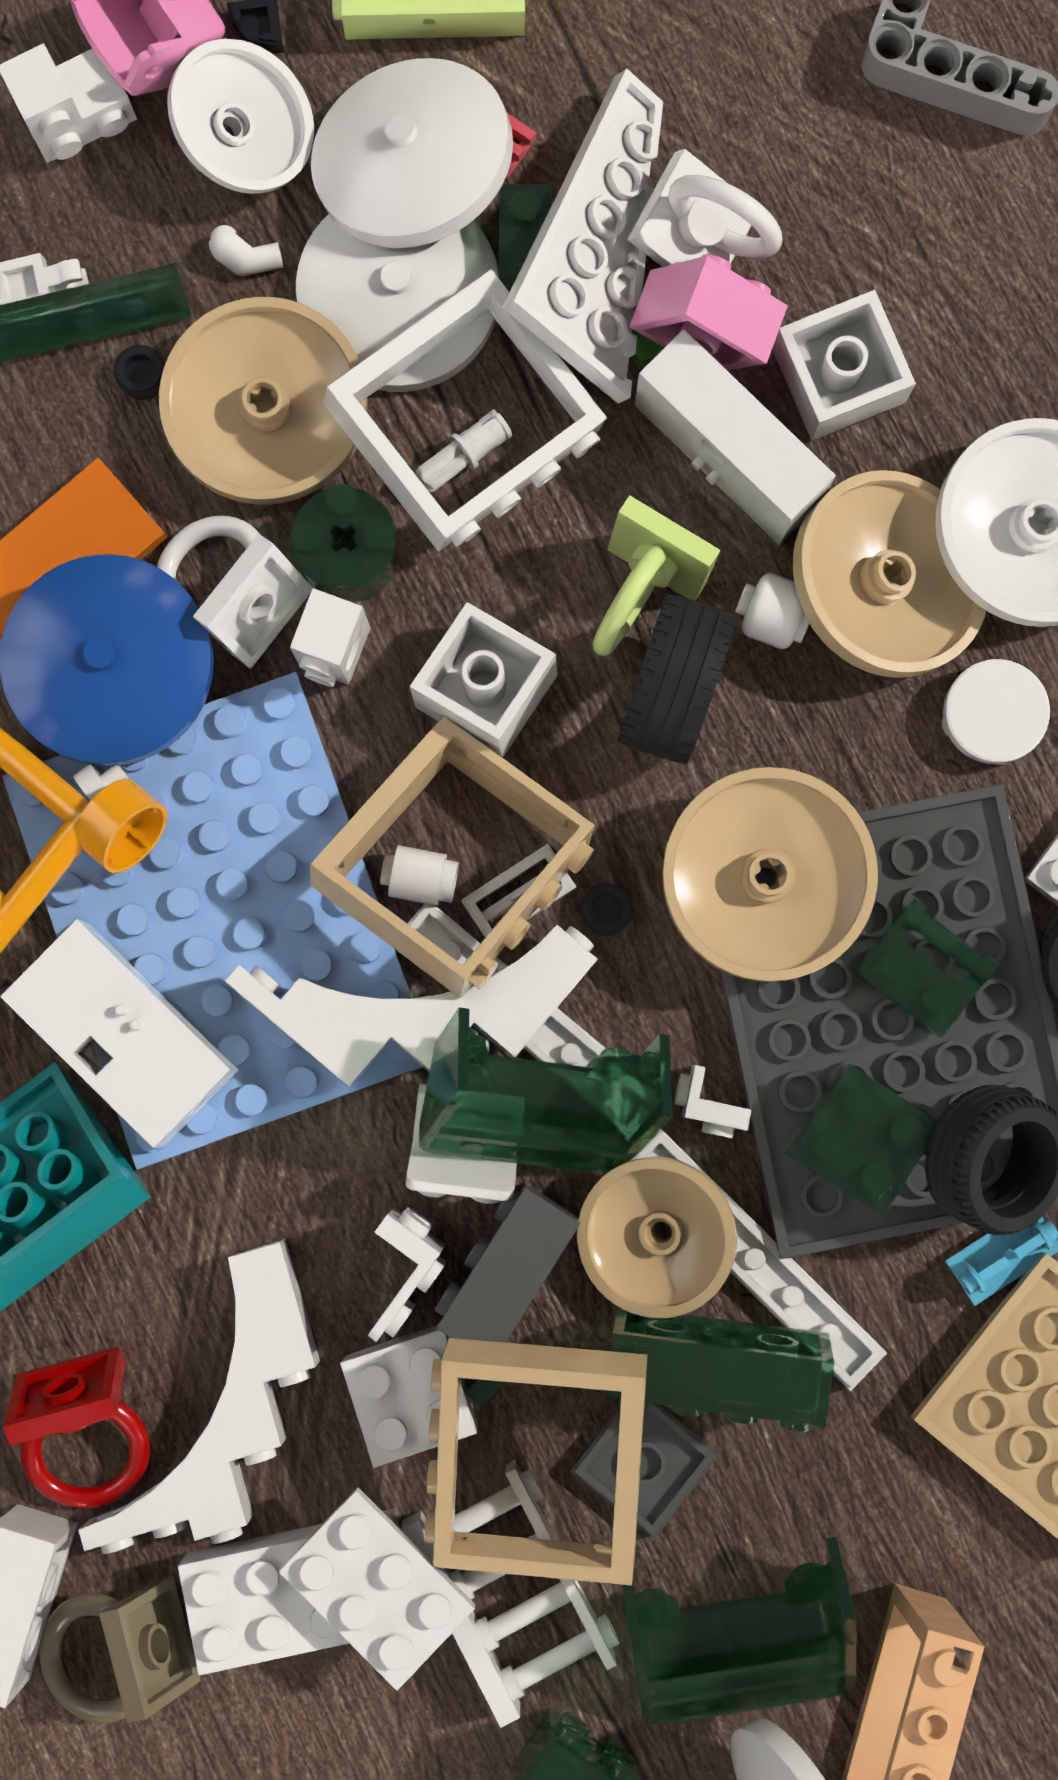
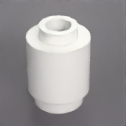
M398 845L395 855L385 854L380 884L389 886V897L437 906L439 901L452 903L459 862L447 860V854Z

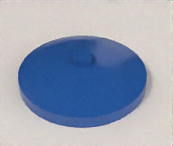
M112 554L92 555L74 559L55 567L36 580L24 592L10 613L3 631L0 645V676L5 696L12 711L23 727L36 740L57 754L76 762L91 763L96 766L126 765L158 754L177 741L190 728L202 710L209 694L213 677L214 653L210 633L193 618L199 609L197 604L184 587L173 577L158 567L136 558Z

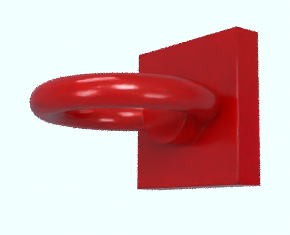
M120 1346L19 1373L16 1376L3 1425L10 1446L20 1443L21 1463L30 1483L43 1496L60 1505L78 1509H90L112 1504L129 1494L138 1485L147 1469L150 1458V1441L147 1430L137 1413L120 1400L126 1365ZM106 1419L114 1422L123 1431L129 1447L127 1462L116 1477L104 1484L92 1487L70 1485L55 1477L43 1460L42 1443L45 1436L55 1433L68 1434L76 1432L92 1423Z

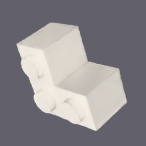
M43 43L0 64V73L47 163L55 159L63 160L73 157L80 152L83 145L100 137L115 136L125 130L128 123L137 119L124 88L106 69L93 49L55 66Z

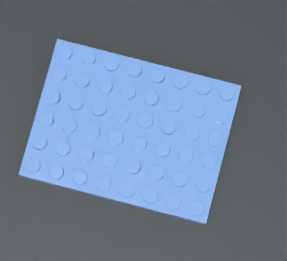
M294 672L204 704L190 728L168 748L145 760L120 765L131 780L135 781L165 806L168 813L165 830L155 847L143 860L132 868L120 873L107 871L82 850L44 898L56 936L58 938L76 919L89 923L238 1069L234 1076L164 1147L153 1148L117 1113L136 1170L422 1068L417 1061L390 1040L349 1088L225 982L239 965L249 973L257 966L280 985L279 989L274 993L280 1000L299 978L327 989L355 996L379 999L412 998L396 950L310 886V864L349 822V818L297 673ZM61 755L43 761L89 800L73 777L88 764L76 762ZM93 765L101 775L112 767ZM6 774L2 778L32 862L64 821L10 775ZM362 858L345 878L378 902ZM94 1040L93 1044L103 1069L113 1058Z

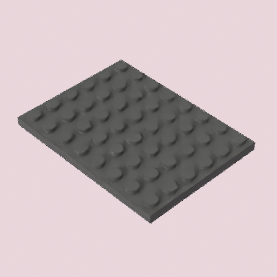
M1004 784L858 812L874 844L878 866V886L870 917L864 929L848 950L826 967L806 976L787 981H752L720 970L748 1109H751L750 1120L780 1259L962 1224L963 1222L943 1211L931 1196L927 1186L928 1182L925 1178V1154L930 1135L942 1113L956 1098H959L960 1095L968 1090H973L975 1087H981L982 1085L1007 1086L1045 1102L1058 1114V1033L1050 997L1041 975V955ZM763 868L757 874L759 884L766 883L769 887L774 885L776 877L772 870ZM1012 1126L995 1140L986 1155L981 1173L982 1192L999 1179L1008 1164L1013 1146ZM1058 1197L1053 1203V1205L1058 1204Z

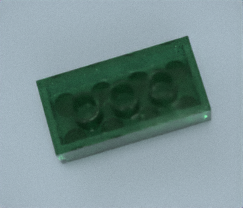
M617 1306L610 1351L648 1354L644 1409L648 1408L649 1404L669 1406L673 1413L687 1417L702 1416L703 1411L725 1414L727 1420L739 1424H755L758 1422V1418L780 1421V1425L783 1428L799 1432L811 1431L813 1426H827L834 1368L829 1333L687 1314L671 1318H649L630 1313ZM606 1390L605 1398L616 1399V1403L620 1406L621 1392Z

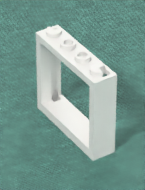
M492 269L327 386L323 405L438 552L451 542L458 547L463 542H468L481 530L477 523L491 512L497 518L507 513L522 499L518 492L532 482L536 488L543 486L559 473L561 467L557 463L569 454L573 453L576 459L586 454L589 448L601 440L597 433L607 419L606 415L560 356L502 308L510 292ZM489 311L575 423L450 516H447L364 410L360 402L483 313Z

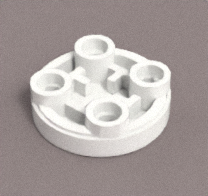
M985 660L967 668L950 686L943 705L942 728L953 744L969 758L986 764L1006 765L1029 753L1043 738L1050 719L1049 699L1040 680L1026 667L1009 660Z

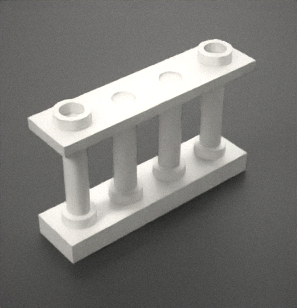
M516 1460L506 1464L505 1474L511 1484L510 1486L455 1515L454 1531L469 1533L511 1509L522 1505L536 1532L528 1538L557 1541L538 1504V1501L545 1497L531 1469L521 1472ZM421 1510L404 1519L400 1529L433 1561L434 1545L425 1544L426 1517ZM440 1568L470 1599L475 1598L474 1591L506 1575L503 1573L470 1570L463 1572V1570L459 1569L453 1571L449 1568ZM560 1579L561 1582L489 1621L486 1617L478 1620L474 1611H472L453 1631L452 1634L500 1728L520 1718L519 1698L525 1696L524 1689L594 1651L598 1652L606 1670L617 1666L613 1648L619 1645L620 1642L606 1614L598 1618L596 1617L578 1580ZM572 1602L586 1631L515 1669L511 1665L504 1669L502 1668L494 1652V1649L500 1647L499 1640Z

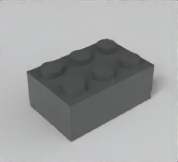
M526 1183L520 1192L514 1190L513 1198L510 1201H501L494 1213L493 1218L499 1221L500 1224L490 1238L486 1234L481 1233L467 1255L464 1264L471 1268L463 1283L453 1278L438 1301L434 1311L442 1316L436 1329L450 1338L506 1343L581 1224L579 1217Z

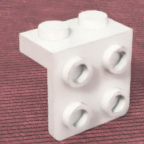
M419 1084L413 1142L406 1175V1187L428 1197H442L447 1194L465 1196L485 1204L510 1201L514 1196L524 1096Z
M409 1206L403 1212L394 1207L375 1231L377 1235L418 1264L368 1334L375 1342L378 1341L383 1332H386L391 1337L395 1336L416 1305L408 1299L416 1287L425 1293L447 1262L439 1256L446 1244L429 1232L434 1224Z

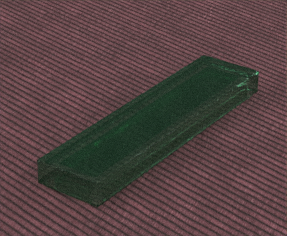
M177 263L0 305V362L191 316L190 305Z

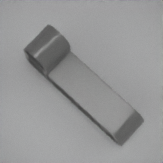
M882 0L861 63L863 75L870 83L1018 135H1033L1044 128L1058 102V82L1053 75L1044 70L921 29L930 0ZM899 3L906 4L914 12H901L894 5ZM877 50H891L898 58L886 59ZM925 66H938L946 75H933ZM973 82H985L991 86L993 91L983 92L977 89ZM1006 91L1011 93L1009 99L1004 97ZM1029 100L1033 101V102L1035 103V105L1032 106V105L1028 104V101H1029Z

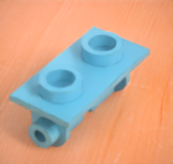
M1041 1217L1033 1225L1022 1229L1018 1233L1015 1232L1014 1234L1007 1235L986 1233L946 1259L945 1262L972 1304L976 1306L1024 1275L1042 1252L1050 1256L1058 1252V1231L1049 1219L1044 1220Z

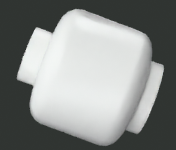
M767 573L760 578L757 586L746 583L735 611L744 615L742 622L743 633L747 637L778 649L788 648L793 641L801 643L809 622L801 608L794 581L773 573Z

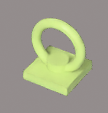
M629 495L618 512L607 550L628 562L632 571L614 598L593 640L594 651L601 656H607L614 651L632 626L655 586L662 588L668 586L687 599L696 601L706 585L721 550Z

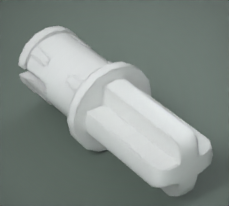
M492 409L461 434L453 433L450 435L451 443L418 467L416 471L418 479L429 492H433L467 466L472 470L478 467L477 461L512 437L511 429L504 418L496 410Z

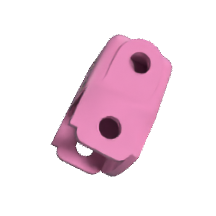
M70 0L76 20L91 48L110 74L132 96L159 91L169 87L176 68L192 50L206 42L222 39L225 34L224 23L209 0Z

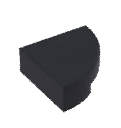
M244 0L227 3L231 22L243 40L272 53H284L277 0Z

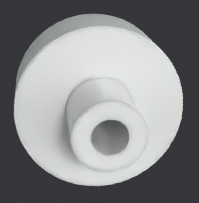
M90 763L73 776L90 801L109 784L121 779H130L118 764H115L101 775Z

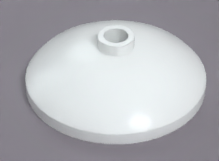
M218 39L206 42L192 50L176 68L168 90L167 105L170 124L184 154L206 177L225 188L242 193L257 194L270 192L284 186L302 170L313 147L314 120L304 89L295 75L281 60L253 43L237 39ZM223 124L231 128L234 136L225 130Z

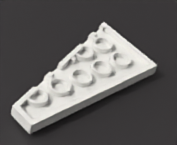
M627 68L614 77L502 307L618 404L631 397L632 380L627 379L629 357L635 355L637 336L632 334V328L629 326L634 315V309L637 307L642 294L646 254L629 242L627 238L654 190L648 184L651 161L657 158L663 109V101Z

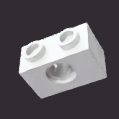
M312 588L290 646L292 653L299 663V667L306 670L304 675L306 678L328 687H334L335 681L349 685L370 631V625L363 606Z

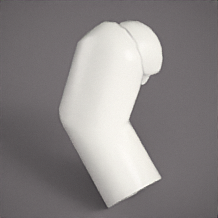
M228 225L216 227L210 235L209 249L213 257L235 275L246 276L284 268L278 242L252 248L236 234L235 229Z

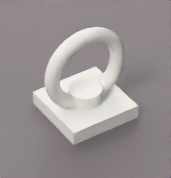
M682 149L674 152L627 240L661 267H665L675 262L699 258L705 254L721 257L730 264L735 255L750 259H765L778 252L783 238L777 221L762 204L742 190L725 182L690 152ZM751 225L761 238L746 236Z
M223 515L203 518L183 528L169 541L159 558L157 567L175 579L178 566L187 552L201 541L211 537H230L236 539L246 549L197 610L193 618L238 661L251 669L310 595L312 586L280 550L249 523L236 517Z

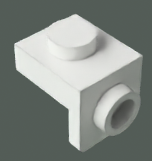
M692 1065L690 1075L680 1074L674 1104L683 1106L681 1117L703 1121L701 1132L733 1138L734 1128L748 1130L751 1109L700 1099L705 1067Z

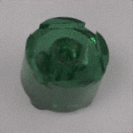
M338 484L314 495L299 510L291 529L290 540L293 554L301 573L312 588L347 601H362L374 597L390 583L397 569L399 544L392 517L380 500L364 490L353 488L346 484ZM353 538L356 546L355 549L351 552L344 547L338 550L336 544L343 539L348 542Z

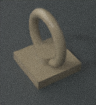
M174 1575L155 1579L120 1601L98 1593L73 1596L61 1603L53 1611L42 1631L40 1664L46 1684L62 1707L74 1716L87 1722L107 1724L125 1718L127 1723L146 1720L201 1681ZM97 1616L101 1619L120 1696L113 1700L99 1701L85 1696L73 1685L64 1669L61 1657L63 1636L68 1626L80 1617Z

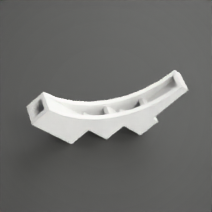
M286 1239L235 1253L228 1257L235 1294V1343L226 1385L211 1420L186 1458L164 1480L128 1504L89 1519L78 1530L84 1551L101 1547L102 1554L113 1553L133 1545V1536L150 1531L153 1532L155 1539L166 1537L184 1530V1521L189 1520L194 1541L210 1537L212 1544H218L243 1534L241 1527L249 1523L253 1516V1511L238 1459L244 1457L246 1465L269 1460L277 1456L275 1448L282 1446L287 1438L271 1381L277 1379L279 1387L305 1381L310 1378L308 1369L315 1368L320 1362Z

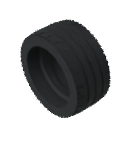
M666 594L617 741L632 749L635 748L640 752L653 754L661 759L665 758L671 762L688 764L711 703L737 617L721 609L717 610L715 607L699 604L700 602L691 599L687 600L684 597Z

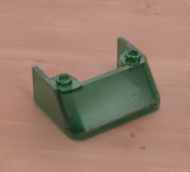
M459 1007L435 1042L419 1123V1147L428 1153L587 1172H610L617 1166L630 1161L673 1117L670 1035L659 1034L641 1055H634L625 1048L614 1047L605 1049L600 1052L599 1056L593 1058L586 1067L489 1055V1041L480 1036L476 1030L469 1028L470 1009Z
M837 1537L826 1538V1565L806 1563L796 1567L793 1570V1574L785 1580L784 1593L680 1610L677 1598L666 1594L661 1589H647L635 1596L633 1583L632 1585H622L642 1717L648 1723L666 1725L831 1698L848 1692L856 1684V1615Z

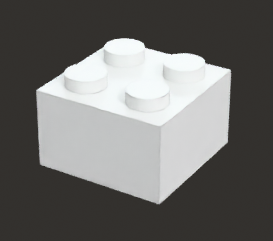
M875 290L780 327L772 347L811 441L906 403L916 385Z
M467 602L410 685L414 705L417 709L437 721L443 716L447 717L503 758L558 676L556 654Z
M437 1325L348 1354L340 1363L373 1468L438 1447V1443H429L432 1409H440V1392L431 1391V1373L433 1360L443 1358L450 1337L436 1329ZM461 1378L458 1440L477 1434L478 1421L464 1378Z

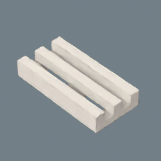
M546 844L461 900L485 938L492 930L487 921L511 907L535 878L482 912L476 904L546 859L549 863L555 856L549 844ZM568 873L560 880L563 887L554 902L576 889V885ZM537 908L528 919L535 916L542 910L540 908Z

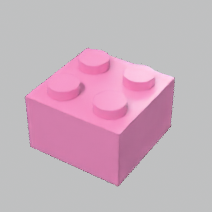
M705 254L699 258L675 262L672 265L650 270L629 327L664 348L684 329L726 370L767 364L788 305L773 297L771 289L765 284L755 280L744 279L733 272L731 264L725 259Z

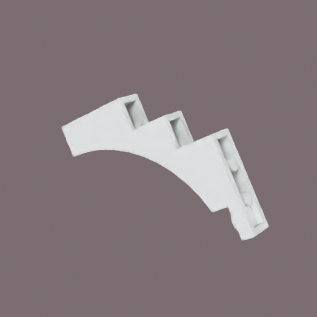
M556 925L537 946L518 961L491 976L480 989L472 985L462 998H459L450 991L439 995L411 999H379L346 994L299 978L280 1000L274 995L280 985L257 966L249 973L239 965L225 982L350 1088L390 1040L430 1073L433 1072L471 1026L476 1028L511 1059L515 1058L598 959L590 953L594 945L581 932L572 926H569L564 931Z

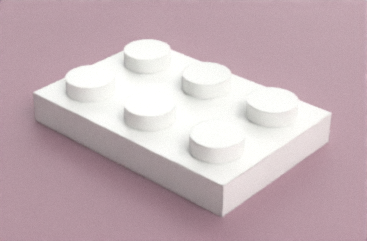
M358 1487L279 1570V1573L397 1691L475 1609V1603L440 1568L433 1567V1561Z

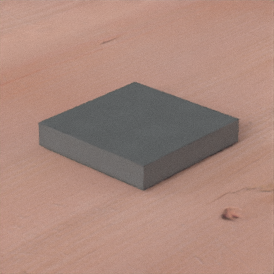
M645 1393L637 1526L652 1539H655L720 1454L647 1393ZM620 1405L570 1468L571 1473L613 1507L615 1505Z

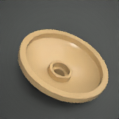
M644 1157L628 1161L603 1176L594 1185L583 1203L579 1215L581 1224L577 1228V1243L582 1264L595 1287L609 1301L623 1310L649 1318H671L687 1314L708 1302L719 1291L731 1272L737 1250V1230L732 1210L717 1185L700 1170L687 1163L666 1157ZM657 1222H665L671 1227V1238L664 1239L657 1235L655 1231Z

